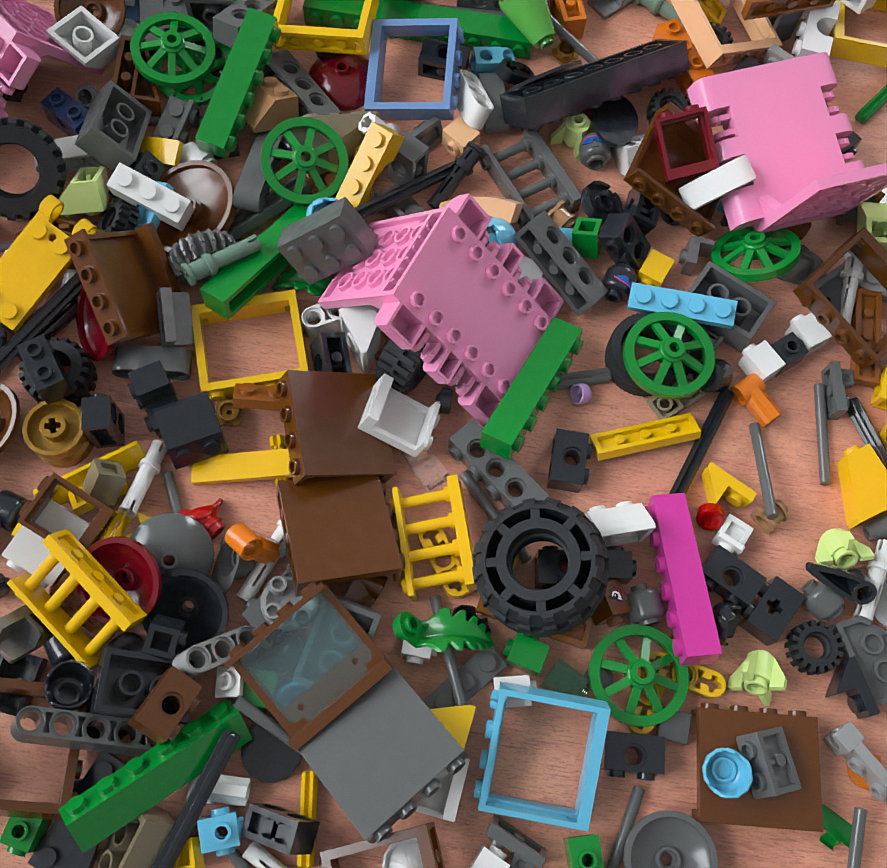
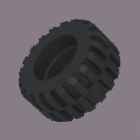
M0 118V146L16 144L29 150L38 162L40 174L36 185L25 193L13 194L0 189V217H6L10 221L32 219L39 211V206L48 195H53L57 199L60 197L66 182V162H64L63 153L55 143V139L43 131L42 127L21 118Z

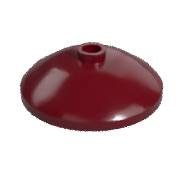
M342 53L335 58L320 57L313 63L308 74L340 111H350L364 106L369 63L366 57L358 54Z
M82 286L76 307V322L80 343L91 360L102 361L112 353L116 344L108 346L85 289Z
M122 536L105 538L91 545L87 549L89 553L148 616L159 600L162 582L159 566L151 552L138 541ZM127 573L131 577V582L128 581L126 578ZM79 584L76 588L78 596L84 605L90 598V594ZM100 605L91 614L95 619L104 624L111 620L110 616Z

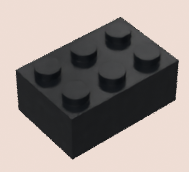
M106 647L99 655L88 713L131 719L164 672L172 666L174 658L171 660L147 653ZM189 660L191 666L194 667V662ZM164 699L162 701L163 711L166 714L173 715L175 711L174 703L171 700ZM186 712L180 720L181 724L185 725L188 723L189 713Z

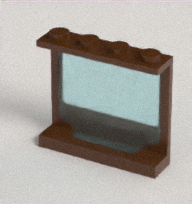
M314 581L300 592L303 597L295 605L290 601L276 612L279 617L271 625L266 621L252 632L255 638L247 645L242 641L227 653L231 658L224 663L227 669L231 666L234 667L289 734L288 743L295 752L392 670V663L324 581L319 585H316Z

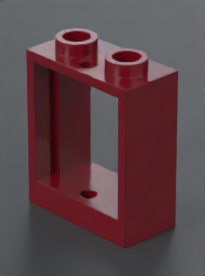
M699 104L690 105L683 108L684 112L674 114L673 111L664 112L658 115V119L654 120L653 128L665 184L706 174L719 168L707 106L699 108ZM698 119L706 160L671 169L662 128Z

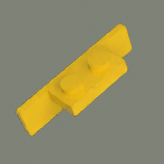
M134 441L99 459L119 462L122 464L124 472L127 473L137 468L140 460L145 458L146 454L139 442ZM92 462L61 477L83 490V482ZM127 480L125 481V484L122 488L119 497L127 493L129 490ZM62 486L51 499L59 505L70 501L78 517L95 509L94 506ZM37 488L33 490L34 497H36L39 493Z

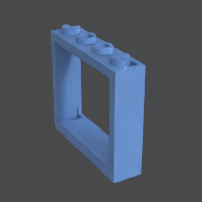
M458 18L373 19L364 110L378 111L381 120H430L434 116L440 118V120H453L454 110H457L458 107L456 88H460V73H458V66H462L460 43H464V28H460ZM449 36L443 102H381L387 37Z

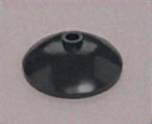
M190 568L172 569L161 574L162 582L159 600L152 612L141 621L146 633H148L150 623L157 614L186 621L184 631L189 633L184 649H178L176 652L179 654L196 644L223 634L229 619V604L225 592L211 576ZM185 601H191L194 607H187Z

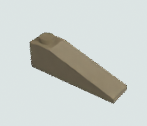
M378 111L351 112L350 114H338L335 112L329 113V115L311 113L301 117L318 119L333 128L342 139L349 158L354 154L355 148L361 145L365 134L358 129V123L363 118V115L369 112L380 118ZM307 129L290 130L299 143L304 145ZM315 131L313 148L329 142L324 135ZM335 149L318 156L322 160L338 165ZM306 155L301 156V159L305 162L310 160ZM316 167L319 175L328 172L324 169ZM306 174V176L309 179H311L310 174Z
M154 805L109 836L105 850L99 849L96 858L99 861L98 868H151L175 823L167 811Z

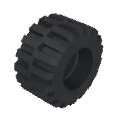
M51 337L49 342L55 349L62 366H71L67 377L74 393L62 399H66L79 407L81 405V398L91 397L89 391H94L96 388V384L93 382L97 381L95 365L77 342H71L69 338L65 337L61 341L58 337ZM20 362L19 369L22 372L19 373V379L23 382L21 384L39 404L44 399L37 393L24 362Z
M389 339L379 357L376 367V378L380 379L384 373L394 378L391 387L404 395L414 390L426 375V372L423 370L424 361L420 358L426 343L419 351L414 353L411 349H401Z

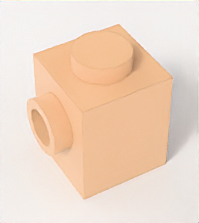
M460 116L442 131V145L450 155L457 158L466 150L468 141H472L480 146V132L467 125Z

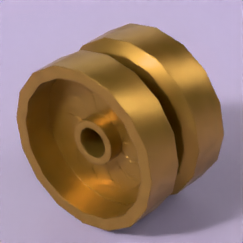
M60 399L49 405L42 401L30 409L24 419L22 427L24 442L44 463L53 467L68 468L77 465L87 458L94 448V444L81 430V410L74 403L66 399Z

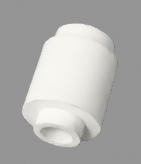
M189 142L183 145L180 163L202 160L217 165V160L214 159L213 154L200 150L196 143Z

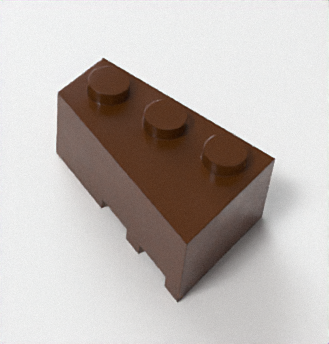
M121 35L112 82L151 110V116H161L160 99L156 84L142 76L135 67L130 50L132 36ZM149 51L140 52L142 59L147 63L150 60Z

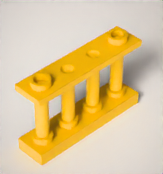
M457 474L446 476L448 486H444L443 490L403 498L398 487L392 488L393 497L389 498V504L391 505L392 514H396L401 552L405 557V577L401 578L404 595H408L413 602L419 601L418 589L460 581V584L465 583L469 591L477 590L472 571L474 560L472 541L462 486ZM445 500L446 503L451 502L452 512L448 513V516L407 524L406 508ZM447 527L456 530L457 539H453V543L411 551L409 535ZM451 554L461 558L462 566L457 567V570L415 578L413 562Z
M68 529L51 533L44 539L42 543L49 550L50 554L32 575L28 572L10 579L7 584L15 592V595L31 609L71 653L75 661L83 662L91 670L98 665L99 655L102 652L100 649L119 628L126 631L141 623L147 614ZM60 562L70 573V576L51 597L40 583ZM80 584L90 594V598L71 618L60 605ZM100 605L110 616L111 620L91 640L80 627Z

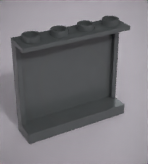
M392 666L391 671L298 749L364 840L371 844L375 841L380 843L387 838L393 831L391 826L400 818L405 820L411 816L417 809L415 804L424 796L429 798L434 795L442 786L440 782L448 774L453 776L458 773L466 764L464 760L468 757L463 748L394 666Z

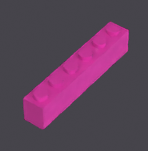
M685 493L652 495L645 509L654 520L656 526L650 534V544L652 548L656 549L655 568L657 573L661 574L663 582L661 584V596L664 601H667L668 606L666 620L668 627L673 629V653L675 656H678L680 666L715 663L722 655V650Z

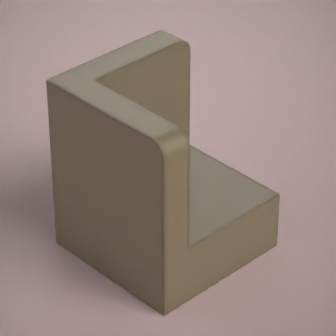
M93 458L83 482L84 492L103 504L115 505L127 479L122 464Z

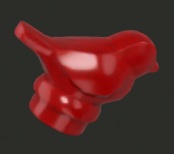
M221 498L213 505L178 511V513L190 516L201 523L210 534L212 540L220 535L226 527L222 522V518L217 516L218 509L223 503Z

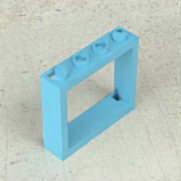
M500 681L498 690H492L490 708L494 709L493 720L487 719L484 738L489 739L487 750H481L479 768L483 769L482 779H476L473 798H478V810L588 832L611 711L607 701ZM507 696L592 712L575 809L490 793Z

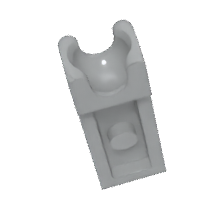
M850 721L843 726L838 725L825 736L824 742L837 757L841 755L845 757L849 768L864 779L875 798L887 804V770L862 743L865 737Z

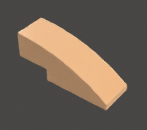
M473 196L490 217L501 218L508 223H516L518 221L523 206L522 202L494 196ZM451 200L441 202L439 208L446 207Z

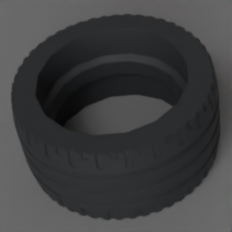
M648 312L633 314L627 317V319L625 318L611 334L605 350V367L609 368L613 383L629 394L643 397L654 395L641 389L629 376L624 365L621 346L634 324L641 318L652 314ZM661 324L668 335L673 337L676 326ZM651 327L646 328L638 335L661 341ZM684 334L682 335V338H681V340L683 341V343L686 342V338L684 337ZM669 367L661 384L670 387L676 381L673 367ZM643 372L652 381L657 374Z

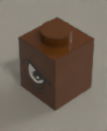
M619 579L608 581L605 596L591 616L595 626L607 624L608 627L616 626L624 622L623 617L633 611Z

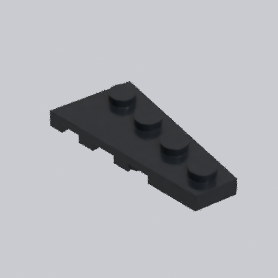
M100 752L74 792H78V795L84 793L96 785L99 780L110 776L127 763L112 753ZM55 820L27 863L34 868H93L100 843L83 854L64 821Z

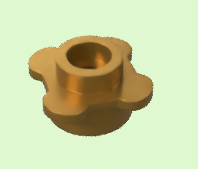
M565 41L560 42L557 48H553L551 55L558 59L560 65L577 60L579 54Z
M232 400L217 402V417L221 426L224 424L239 426L242 423L240 414L243 408H233ZM228 411H231L232 414H231V415H227V412H228Z

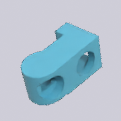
M473 47L469 62L471 73L476 76L478 73L496 72L495 68L504 58L515 61L512 49L507 47Z

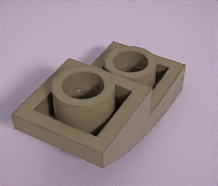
M691 373L686 376L688 384L694 381ZM675 383L671 387H678V383ZM699 389L694 394L680 399H664L653 396L647 403L659 419H664L681 413L707 396V393Z

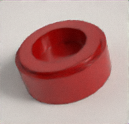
M705 503L697 509L696 522L701 528L712 531L721 528L724 524L725 512L721 506L715 503Z

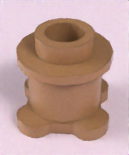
M561 200L547 214L558 227L572 229L576 223L574 221L576 215L571 214L564 207L565 202Z
M778 499L775 500L778 513L776 519H767L765 507H758L755 509V512L750 514L754 522L768 535L777 529V524L781 521L785 522L789 518L787 506Z

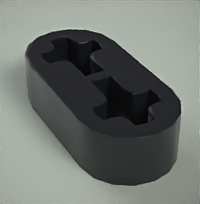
M504 58L495 68L498 77L512 85H517L535 76L527 65Z

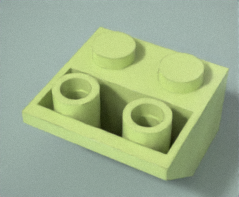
M105 165L82 167L78 170L59 197V200L64 203V209L60 214L61 217L71 218L80 213L94 216L101 214L105 210L112 197L108 193L110 189L106 185L109 178Z
M863 202L857 206V232L865 227L887 251V203Z

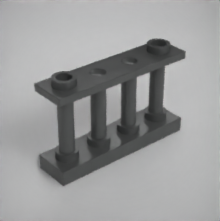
M524 128L521 142L494 154L487 144L482 145V149L486 153V156L479 160L482 169L488 171L504 198L523 203L517 221L521 227H524L544 210L549 212L561 200L565 202L564 207L571 214L579 211L581 194L537 130L527 131ZM523 151L529 152L533 160L507 172H504L499 162ZM533 170H541L545 179L518 191L511 182V180ZM553 188L558 197L529 210L523 199L544 189Z

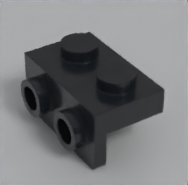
M0 654V677L40 682L48 660L28 654L11 664ZM0 693V712L16 716L22 708L30 706L33 697Z

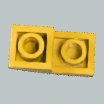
M143 137L139 152L148 150L164 165L174 167L180 164L184 143L166 138Z

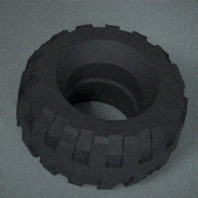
M548 498V500L525 499L522 500L523 503L513 507L508 505L500 510V514L493 521L489 520L482 529V535L479 541L476 542L473 551L472 571L478 594L487 609L498 621L520 634L524 633L533 637L562 635L572 631L573 628L581 623L584 624L593 615L599 604H601L609 581L607 547L594 522H591L584 512L575 506L570 507L563 504L561 500ZM540 541L551 542L560 546L567 555L568 570L558 584L545 590H530L518 583L513 573V563L517 554L524 547Z

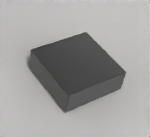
M677 711L668 720L657 725L656 736L665 737L667 741L687 745L692 715Z

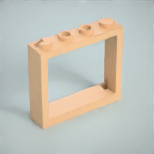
M670 0L707 69L736 65L745 55L756 61H763L773 43L779 47L783 46L768 17L744 21L741 12L746 0L730 1L752 41L721 45L698 0Z

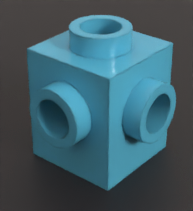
M229 806L219 807L210 810L211 816L202 817L197 820L201 854L216 851V856H222L236 852L235 846L241 844V831L244 824V816L238 817L237 810L230 811ZM218 827H226L228 834H219Z

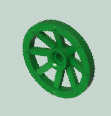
M164 12L148 17L137 26L131 37L130 50L135 67L147 80L159 86L183 88L194 85L210 73L215 63L216 50L213 36L203 23L186 14ZM170 25V30L166 32L158 28L161 26ZM178 26H184L191 30L179 34ZM148 33H151L152 35L159 38L157 40L142 42ZM200 36L206 47L187 41ZM159 49L147 63L144 62L140 52ZM186 51L205 56L199 67ZM164 57L168 59V75L154 70ZM181 59L191 72L176 75V60Z
M191 29L183 30V31H180V32H178V33L180 34V33L189 31V30H191ZM200 36L187 41L190 43L192 41L204 42ZM215 40V47L221 51L223 57L215 60L210 73L225 66L231 51L229 46ZM187 51V54L199 67L205 56L201 55L198 58L195 53ZM164 57L154 70L168 75V71H163L167 58ZM181 59L176 60V65L182 69V71H176V75L191 72ZM209 73L203 80L194 84L196 95H183L191 86L175 88L174 90L168 87L157 86L167 99L170 98V95L186 102L191 99L196 102L198 107H201V105L210 103L219 77ZM205 82L216 85L204 93L203 84Z
M294 117L279 123L268 133L262 146L260 163L264 179L275 194L287 202L309 206L316 199L331 198L337 193L347 174L348 155L342 139L329 125L315 118ZM307 129L304 145L299 143L290 130ZM315 131L324 135L329 142L313 148ZM283 135L294 151L272 147L277 139ZM335 149L338 165L322 160L318 156ZM306 155L310 160L305 162L301 159V156ZM270 157L292 160V162L273 174ZM316 167L337 174L334 181L327 188ZM296 170L298 176L294 192L282 186L279 181ZM306 174H310L319 193L302 195Z
M750 226L729 231L715 242V247L711 251V258L714 264L743 282L765 281L779 277L797 265L801 257V242L799 237L787 228L763 233L755 231L754 227ZM776 245H787L791 248V251L789 252ZM734 250L722 259L721 255L723 252ZM768 253H772L783 260L773 265ZM740 256H744L740 268L729 265ZM752 260H760L764 267L749 269Z
M656 312L641 318L631 328L624 342L623 360L629 376L641 389L656 397L680 399L694 394L708 381L714 369L715 352L708 334L694 320L675 312ZM661 324L676 326L673 337L668 335ZM651 327L661 341L638 335L646 328ZM684 330L692 335L696 341L683 343L681 338ZM635 345L654 349L656 352L636 360L634 348ZM701 349L703 364L686 352ZM658 361L661 365L652 381L642 372L641 368ZM682 362L699 373L697 379L689 384L687 383ZM669 367L674 369L678 387L661 385Z
M626 625L611 631L596 645L589 660L588 682L594 699L607 701L611 709L610 717L631 727H650L668 720L680 709L688 692L689 671L687 665L680 666L678 656H675L673 653L672 639L650 626ZM631 636L642 637L638 659L623 638ZM654 641L667 654L650 662L651 642ZM614 643L629 663L628 665L602 659L611 644ZM673 662L676 682L656 674V670ZM600 668L622 673L624 678L603 689L600 679ZM638 669H642L645 672V678L638 676ZM653 683L674 692L671 700L664 708L653 687ZM629 686L632 689L626 709L623 711L614 705L608 697ZM644 689L654 714L646 716L634 715L641 691Z

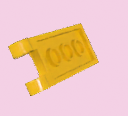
M48 195L44 198L37 214L0 258V322L14 332L20 329L73 262L64 242L69 236L52 225L53 221L60 216L64 209V203L53 195ZM84 218L75 225L72 235L81 229H86L87 234H96L97 227ZM55 235L56 239L51 242L50 237Z

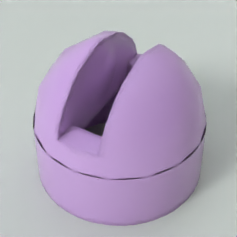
M577 383L571 386L569 395L572 403L580 405L590 402L593 392L590 390L589 385Z

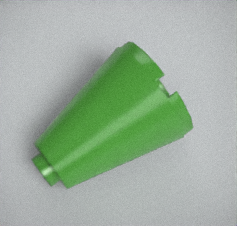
M499 0L498 3L502 12L536 49L541 48V50H545L554 43L553 40L556 34L547 0H503V2Z

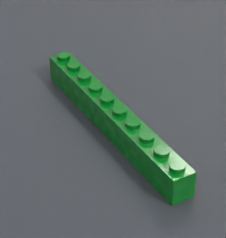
M304 0L303 12L305 23L358 30L365 0ZM380 0L375 19L458 18L460 28H464V43H460V45L471 47L470 50L472 51L473 47H507L512 49L514 57L530 59L532 44L506 16L407 0ZM393 36L394 38L424 42L425 38L448 42L449 36Z

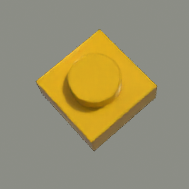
M199 835L191 836L187 839L173 868H205Z

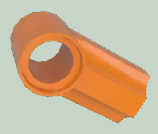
M751 373L730 387V390L735 394L733 400L740 406H746L763 428L783 414L766 393L765 383L759 375Z
M245 523L234 524L225 534V542L245 561L255 560L266 565L270 562L275 563L280 556V544L276 540L251 530Z

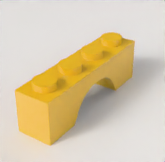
M372 122L335 199L340 200L346 197L354 208L369 201L370 191L375 179L387 164L394 161L405 137L385 125Z

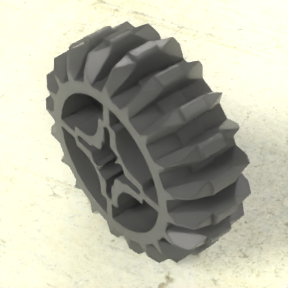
M209 228L203 232L198 230L195 234L188 233V237L180 238L179 243L172 245L173 249L169 251L170 256L168 257L177 280H181L182 283H188L181 269L182 263L189 264L200 259L204 253H209L210 255L235 244L236 240L227 231L221 232L219 229L211 231ZM209 275L207 277H204L196 281V283L203 285L207 280H210L212 276Z

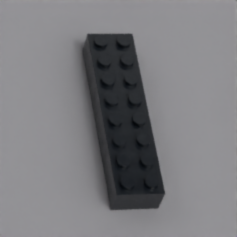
M655 39L500 94L505 124L515 126L516 129L526 128L527 131H536L542 128V124L558 123L562 121L564 116H576L582 114L583 109L601 107L603 102L607 100H620L623 98V94L639 93L642 91V87H653L660 85L661 80L679 78L680 73L690 70L687 41Z

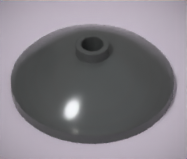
M172 512L152 516L142 522L130 537L144 545L151 552L161 574L177 568L195 569L207 575L211 573L214 563L212 539L205 527L190 516ZM172 555L175 558V562L167 564L164 561V557Z
M663 810L643 817L632 828L624 847V867L718 868V856L711 836L698 821L682 812ZM664 853H667L670 857V862L666 866L661 862V856Z

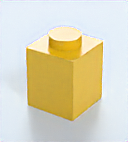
M652 249L638 272L637 283L661 287L675 260Z

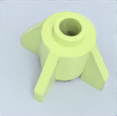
M583 113L576 116H567L566 121L551 134L550 145L562 144L564 141L566 146L574 148L575 160H580L579 145L583 136L594 131L592 122Z
M840 528L827 530L821 536L815 555L817 563L833 565L846 571L857 563L858 558L860 561L874 560L875 554L869 547L856 541L850 531Z
M759 649L747 654L745 661L729 677L727 688L729 691H743L744 688L747 692L758 695L764 706H770L771 691H785L787 679L775 657L768 651Z

